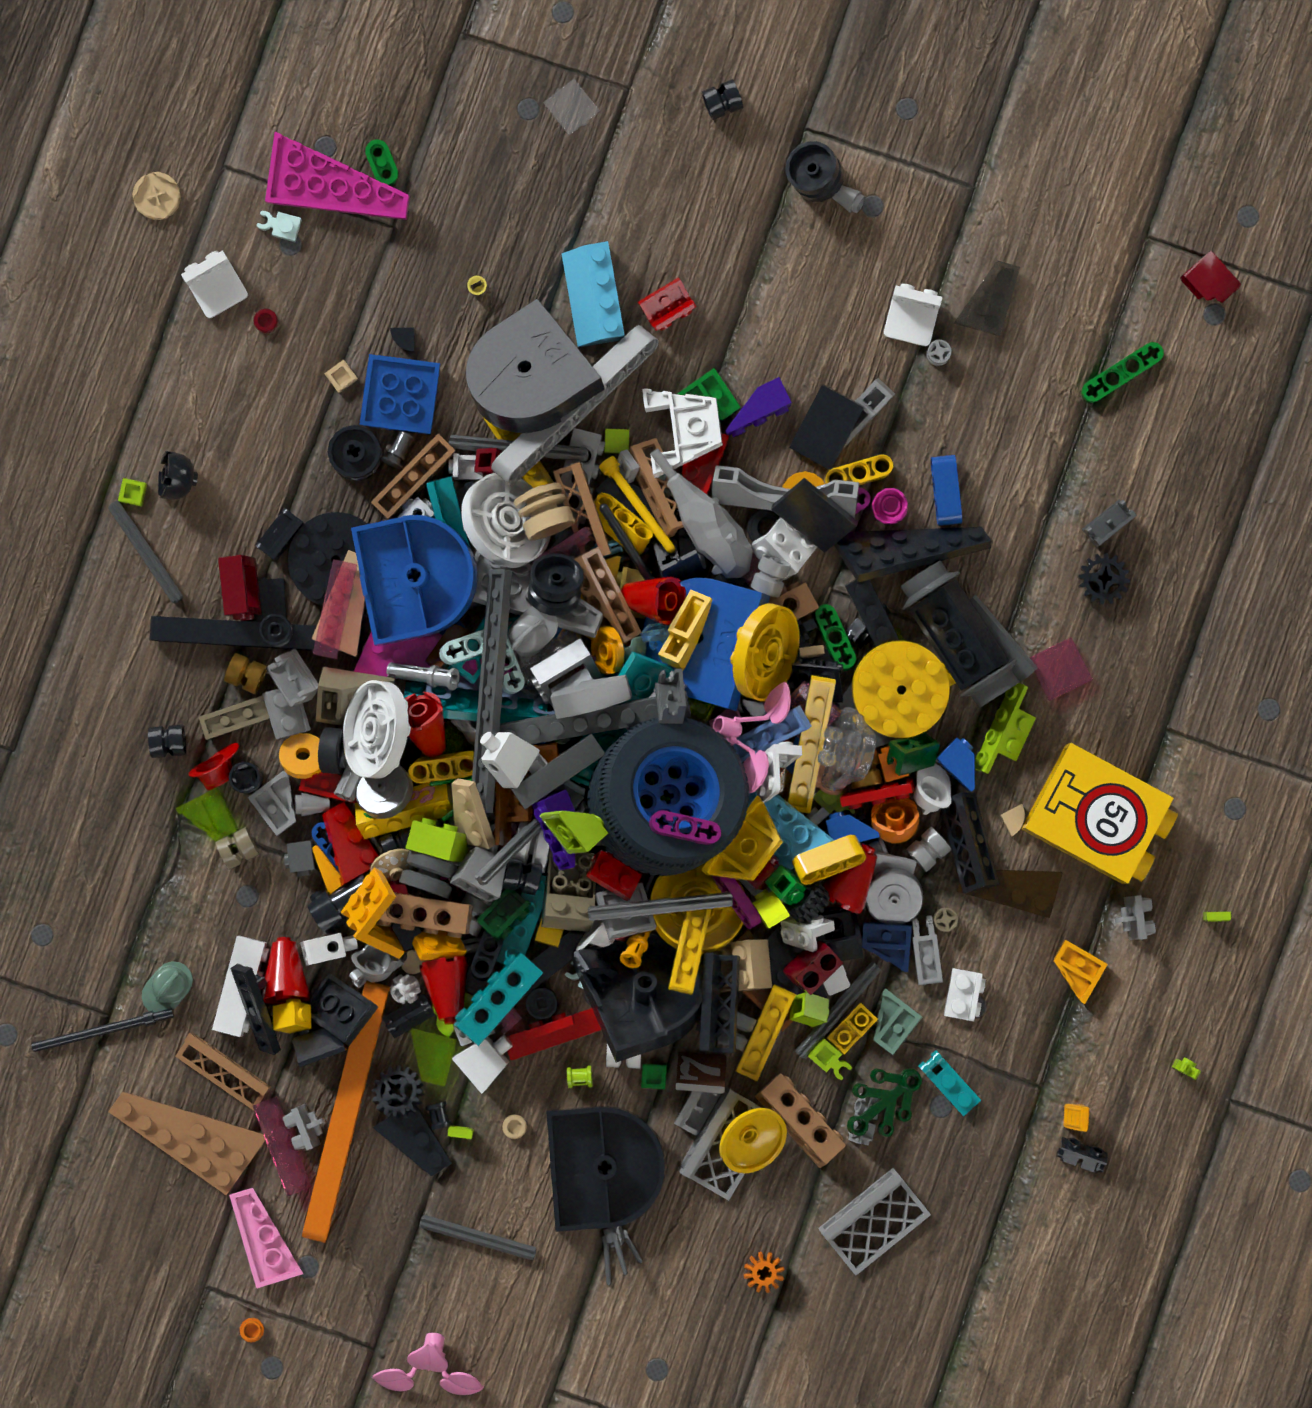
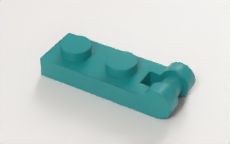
M935 1050L931 1054L932 1057L926 1062L923 1061L918 1067L964 1117L981 1099L938 1051ZM939 1064L943 1069L935 1075L932 1069Z

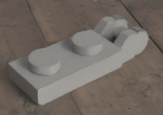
M932 915L926 916V927L929 934L926 936H920L919 921L915 917L911 922L918 985L943 982L937 934L934 933Z

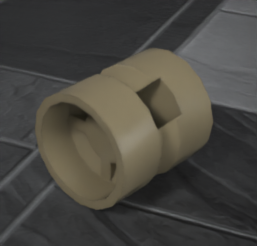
M247 827L234 832L232 838L226 836L215 842L220 856L229 870L240 865L242 859L248 861L260 855ZM234 845H236L239 850V852L236 854L232 848Z

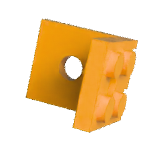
M374 867L370 874L364 878L357 891L350 896L341 914L349 918L346 923L349 928L356 931L353 935L355 939L400 959L405 951L392 927L376 925L394 901L396 895L383 872Z

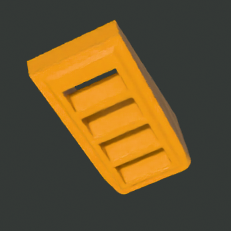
M315 845L312 847V852L326 888L332 894L341 888L340 873L321 848Z
M1065 1104L1063 1126L1068 1129L1087 1132L1090 1108L1082 1104Z

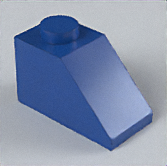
M955 738L939 754L936 760L968 792H972L975 789L974 753L971 751L973 747L964 738L961 740Z
M843 811L830 814V819L825 821L828 835L834 840L848 835H856L859 842L880 837L879 832L851 815L844 816Z

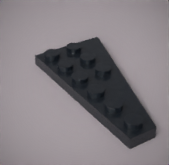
M982 527L849 532L834 546L856 581L861 582L990 549L991 539Z

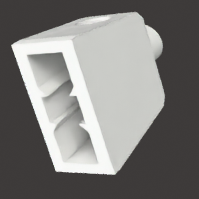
M487 732L480 740V743L487 748L482 757V763L503 788H518L540 750L510 732H498L495 736L491 732Z
M341 933L300 942L305 966L346 957V951L358 949L357 940L353 935L342 937ZM334 943L336 950L329 952L327 945Z
M505 1035L495 1043L487 1036L479 1046L471 1045L455 1055L452 1060L482 1094L509 1063L504 1053L513 1045Z

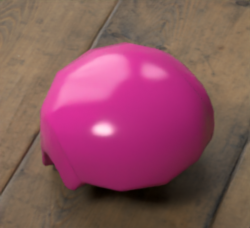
M885 488L878 492L872 502L874 517L883 524H896L902 521L908 511V502L904 493L895 488Z

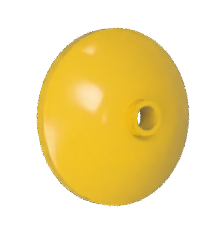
M756 1108L742 1113L728 1125L722 1135L719 1146L721 1159L729 1169L738 1173H751L766 1167L780 1154L786 1142L787 1128L784 1120L778 1113L767 1108Z

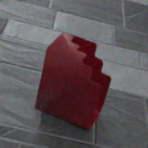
M1212 250L1180 277V280L1197 299L1204 297L1207 301L1215 298L1223 303L1241 286L1239 280L1226 268Z
M818 941L817 951H802L784 968L783 973L793 984L811 996L843 962L829 946L822 941ZM832 954L835 959L832 958L827 964L823 963L820 966L821 958L824 955ZM809 971H814V972L803 982V976H804L807 972H809Z

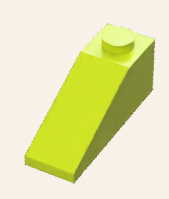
M765 889L754 896L756 901L752 904L767 928H771L790 916L773 891L768 892Z

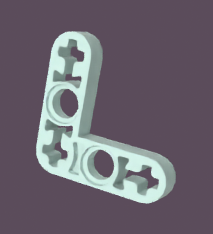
M484 629L444 644L439 653L441 660L451 665L482 655ZM507 636L506 655L510 658V664L504 667V672L513 668L514 671L510 672L512 680H517L518 683L515 685V688L513 685L509 686L507 682L510 680L509 673L505 674L503 691L508 694H515L524 687L525 681ZM469 639L478 641L480 646L478 651L474 652L468 648L467 642ZM449 647L451 650L462 647V651L455 654L454 659L451 655L447 656L446 654Z

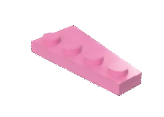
M249 1188L230 1194L229 1197L256 1288L302 1275L303 1272L254 1189Z

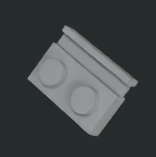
M279 689L262 694L276 740L311 730L303 703L290 707Z

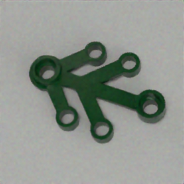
M878 1068L873 1069L870 1073V1078L874 1083L882 1084L885 1081L897 1083L891 1090L871 1088L861 1083L855 1084L852 1089L855 1097L861 1099L872 1097L879 1098V1100L860 1116H852L847 1122L848 1131L853 1135H864L869 1128L868 1122L883 1109H885L883 1122L879 1123L877 1127L878 1133L882 1136L889 1137L893 1134L894 1113L897 1120L909 1121L912 1117L910 1109L913 1092L918 1090L922 1084V1078L915 1069H905L901 1074L888 1073ZM878 1072L881 1073V1077L879 1080L876 1079V1075ZM910 1076L911 1082L907 1084V1078ZM860 1087L863 1088V1093L861 1095H859L858 1093ZM903 1093L901 1107H898L895 1111L896 1100ZM903 1110H905L906 1112L904 1118L901 1117V1113ZM855 1121L858 1122V1126L856 1129L853 1128ZM887 1125L888 1131L884 1133L883 1129Z

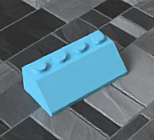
M608 241L584 245L562 253L577 346L584 347L621 340L625 335Z

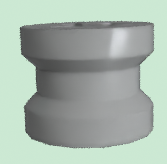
M944 340L933 341L926 352L928 361L935 366L946 364L951 356L950 345Z

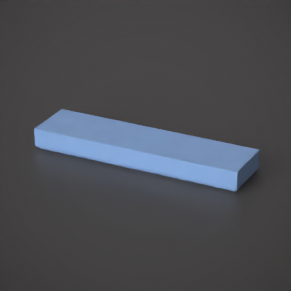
M799 705L789 710L787 717L781 723L775 724L770 720L737 737V740L753 749L756 754L759 750L766 751L773 744H779L812 726ZM737 744L733 745L737 751L736 754L742 760L741 763L750 756L749 752Z

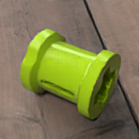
M591 1065L581 1069L567 1067L568 1088L581 1085L593 1087Z

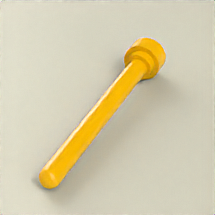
M614 456L607 458L599 465V469L604 475L613 478L668 553H673L675 546L620 473V463Z

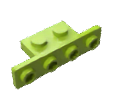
M1018 683L1005 692V697L995 714L991 728L986 733L985 741L975 757L976 770L988 774L998 753L1013 761H1017L1036 719L1034 716L1019 709L1028 686Z

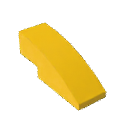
M690 590L669 626V636L658 653L663 663L677 669H682V671L685 669L704 628L712 598Z

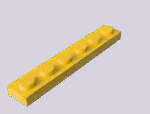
M811 676L804 713L812 727L800 733L798 746H802V755L795 760L787 801L799 812L809 814L811 812L836 679Z

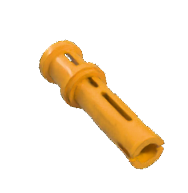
M651 931L634 934L628 938L626 951L622 952L620 956V961L625 966L630 968H638L642 962L641 956L648 948L647 939Z

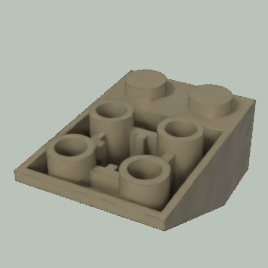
M323 667L318 684L316 721L343 725L349 703L361 685L371 680L394 684L395 678Z
M549 849L541 927L590 932L594 921H590L588 918V907L595 906L596 882L586 876L593 864L591 859L595 854L575 853V867L559 870L553 861L551 849Z

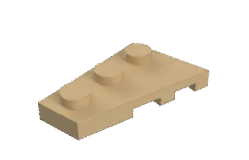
M457 779L451 783L454 826L458 827V832L466 834L467 845L490 849L495 845V840L476 783L474 781Z

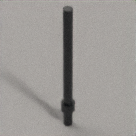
M172 1008L158 1012L153 1010L144 1012L142 1016L31 1043L32 1050L37 1052L146 1025V1027L156 1025L158 1021L174 1018V1012Z

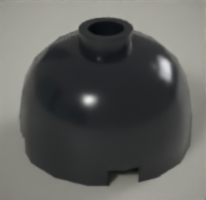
M165 451L160 463L165 465L162 472L159 471L158 495L162 499L178 500L185 497L190 492L192 486L197 485L198 472H194L193 463L185 455Z

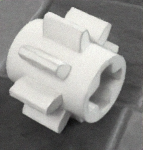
M400 974L393 979L394 984L390 988L391 995L395 1001L402 1004L406 1002L411 1004L418 999L417 994L421 992L420 984L414 976H409V974L402 976Z

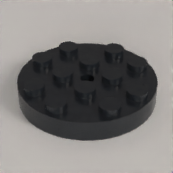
M329 512L313 517L297 531L288 552V568L295 586L307 599L325 607L348 550L356 553L351 528L367 525L365 521L348 513ZM334 555L340 557L338 564H333L331 561Z

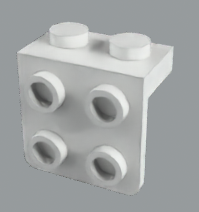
M223 250L219 253L218 251L211 252L205 257V261L200 264L193 263L184 269L185 272L181 274L207 318L215 317L248 297L245 287Z
M909 284L896 285L884 328V335L888 338L925 347L928 346L931 342L942 297L937 296L938 292L924 289V292L914 290L915 287Z
M781 517L766 535L758 538L751 544L753 552L758 559H761L762 554H767L791 564L788 576L782 579V581L796 574L817 548V546Z
M780 742L779 744H773L765 751L769 762L768 773L763 784L756 790L757 795L764 803L780 792V768H786L802 755V746L793 745L792 742Z

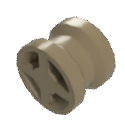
M941 908L934 913L933 924L938 930L949 932L957 926L958 916L954 910Z

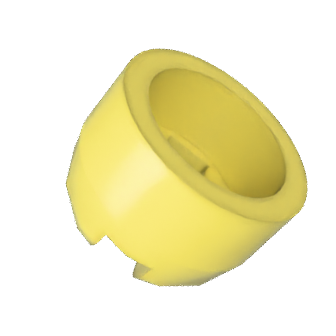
M473 276L467 283L468 290L474 295L484 293L487 287L485 279L481 276ZM481 280L482 285L472 290L471 285Z

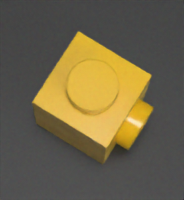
M288 999L284 1004L273 1006V1030L291 1034L311 1029V1005L301 1003L300 999Z

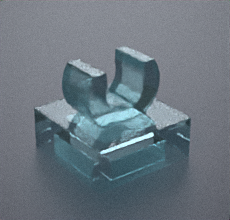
M660 623L648 624L641 632L642 641L649 642L652 650L657 648V640L661 641L664 645L669 635L668 628L670 625Z

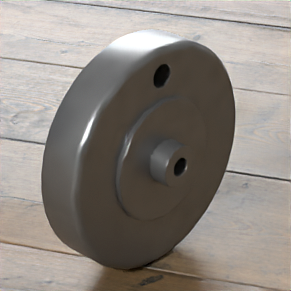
M399 765L389 775L380 779L361 777L356 788V800L361 809L369 816L377 819L390 818L401 812L409 803L413 793V782L409 773Z
M890 868L872 877L866 906L874 919L884 924L903 925L913 920L919 914L923 905V890L919 880L913 874L903 869Z

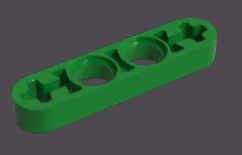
M1156 342L1147 343L1086 382L1081 389L1083 400L1088 403L1098 402L1157 364L1164 355L1162 346ZM1148 348L1151 350L1156 349L1158 351L1156 354L1157 359L1153 357L1148 358L1144 361L1147 366H1144L1141 358L1149 352ZM1135 360L1139 365L1138 371L1135 373L1129 372L1126 369V362ZM1108 373L1118 375L1119 382L1117 385L1112 386L1106 382V375ZM1100 379L1102 386L1108 391L1104 392V389L1101 388L1096 392V398L1092 395L1088 397L1086 394L1089 390L1088 386L1092 389L1100 384L1097 380Z

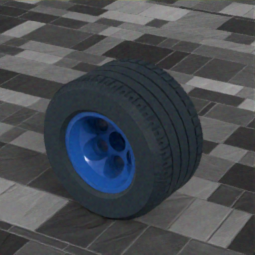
M684 717L683 724L659 723L658 718H653L634 726L623 734L598 760L588 787L589 814L600 817L604 823V828L608 832L600 840L603 846H606L610 854H613L617 860H620L626 866H630V868L636 871L639 870L642 873L659 876L677 875L691 871L721 853L739 833L746 817L749 801L747 774L745 773L743 763H741L742 760L736 754L737 751L734 747L730 745L731 743L726 738L724 739L723 735L718 731L716 732L715 729L707 726V724ZM668 768H672L677 772V779L670 778ZM646 774L653 776L655 780L654 785L647 784L645 781ZM686 785L694 788V796H689L686 793ZM662 795L669 796L670 800L666 803L665 800L661 801L660 797ZM643 797L648 800V809L642 807L640 798ZM683 808L689 812L691 817L717 823L721 829V836L717 842L711 845H704L656 834L651 830L649 820L653 814L660 810L680 814V809ZM673 818V822H672V823H667V824H666V825L672 826V828H671V830H670V831H672V832H673V825H674V823H675V821H676V819H674V818ZM681 821L679 824L680 832L685 835L690 834L692 829L690 823ZM697 824L695 837H697L699 832L707 834V839L715 836V833L711 832L710 827L704 831L698 830L700 825Z

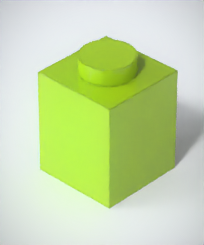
M806 992L796 995L790 1009V1020L811 1027L827 1023L829 999L814 994L810 996Z

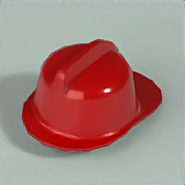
M233 743L222 748L209 759L192 768L189 776L197 777L208 791L223 785L229 780V773L232 769L230 758L237 752L239 744Z

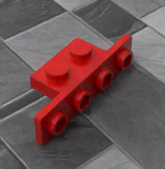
M590 1008L566 1016L564 1012L552 1016L553 1021L543 1024V1021L540 1020L528 1024L530 1028L528 1030L507 1036L513 1045L507 1051L510 1060H515L600 1031L601 1028L593 1009Z

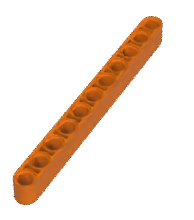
M370 981L365 982L362 995L376 1004L378 1009L348 1048L302 1232L303 1238L326 1243L390 986Z

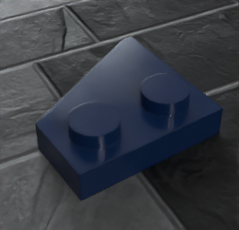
M863 922L862 948L878 955L886 962L892 963L902 971L908 972L912 926Z

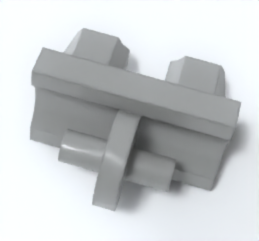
M1141 895L1124 897L1125 907L1121 908L1122 917L1115 918V923H1123V930L1128 931L1129 940L1147 939L1148 935L1156 932L1153 920H1144V912L1152 911L1153 908L1151 898H1141Z
M306 1104L291 1109V1112L283 1117L285 1126L288 1129L294 1126L298 1127L300 1135L292 1138L295 1150L305 1148L309 1150L321 1144L318 1135L323 1134L320 1124L326 1122L325 1117L317 1119L315 1111L309 1113Z

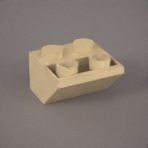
M768 939L730 942L724 948L713 952L717 955L740 956L738 991L772 988ZM721 961V972L725 977L732 971L733 961ZM727 983L720 989V993L731 992V988Z

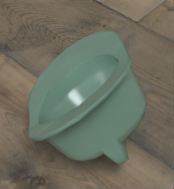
M174 961L159 967L142 990V1001L147 1010H153L154 1012L170 1008L174 1010L192 987L193 978L191 971L186 965Z

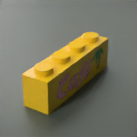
M430 782L414 786L407 806L395 816L385 819L369 816L361 809L358 803H355L356 825L365 840L411 827L413 820L422 821L423 817L432 820L440 819L453 809L452 788L450 784L430 786Z

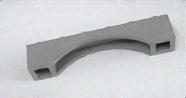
M715 467L712 498L717 497L719 499L718 504L771 510L772 505L790 490L763 483L749 476L740 468ZM833 480L816 487L855 519L859 482Z

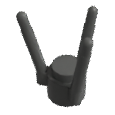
M622 1226L604 1229L605 1236L601 1237L604 1245L605 1274L608 1286L611 1285L609 1244L611 1248L615 1247L624 1275L628 1274L620 1246L625 1244L624 1240L637 1262L642 1263V1259L632 1243L627 1229L623 1230Z

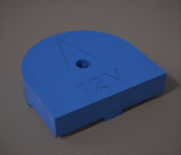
M407 515L351 528L360 571L362 592L365 597L375 646L440 633L458 622L469 609L477 589V564L466 540L451 526L432 517ZM414 571L421 573V577L418 578L417 582L412 579Z
M692 578L681 581L679 583L685 587L687 595L690 590L712 598L709 614L698 643L685 669L682 671L683 681L687 685L684 690L687 691L689 698L737 711L741 693L735 685L733 665L730 661L737 642V631L740 627H743L754 610L761 605L769 603L770 596L709 578ZM646 617L642 635L646 636L647 643L645 656L663 663L658 653L669 636L668 628L670 625L660 624Z

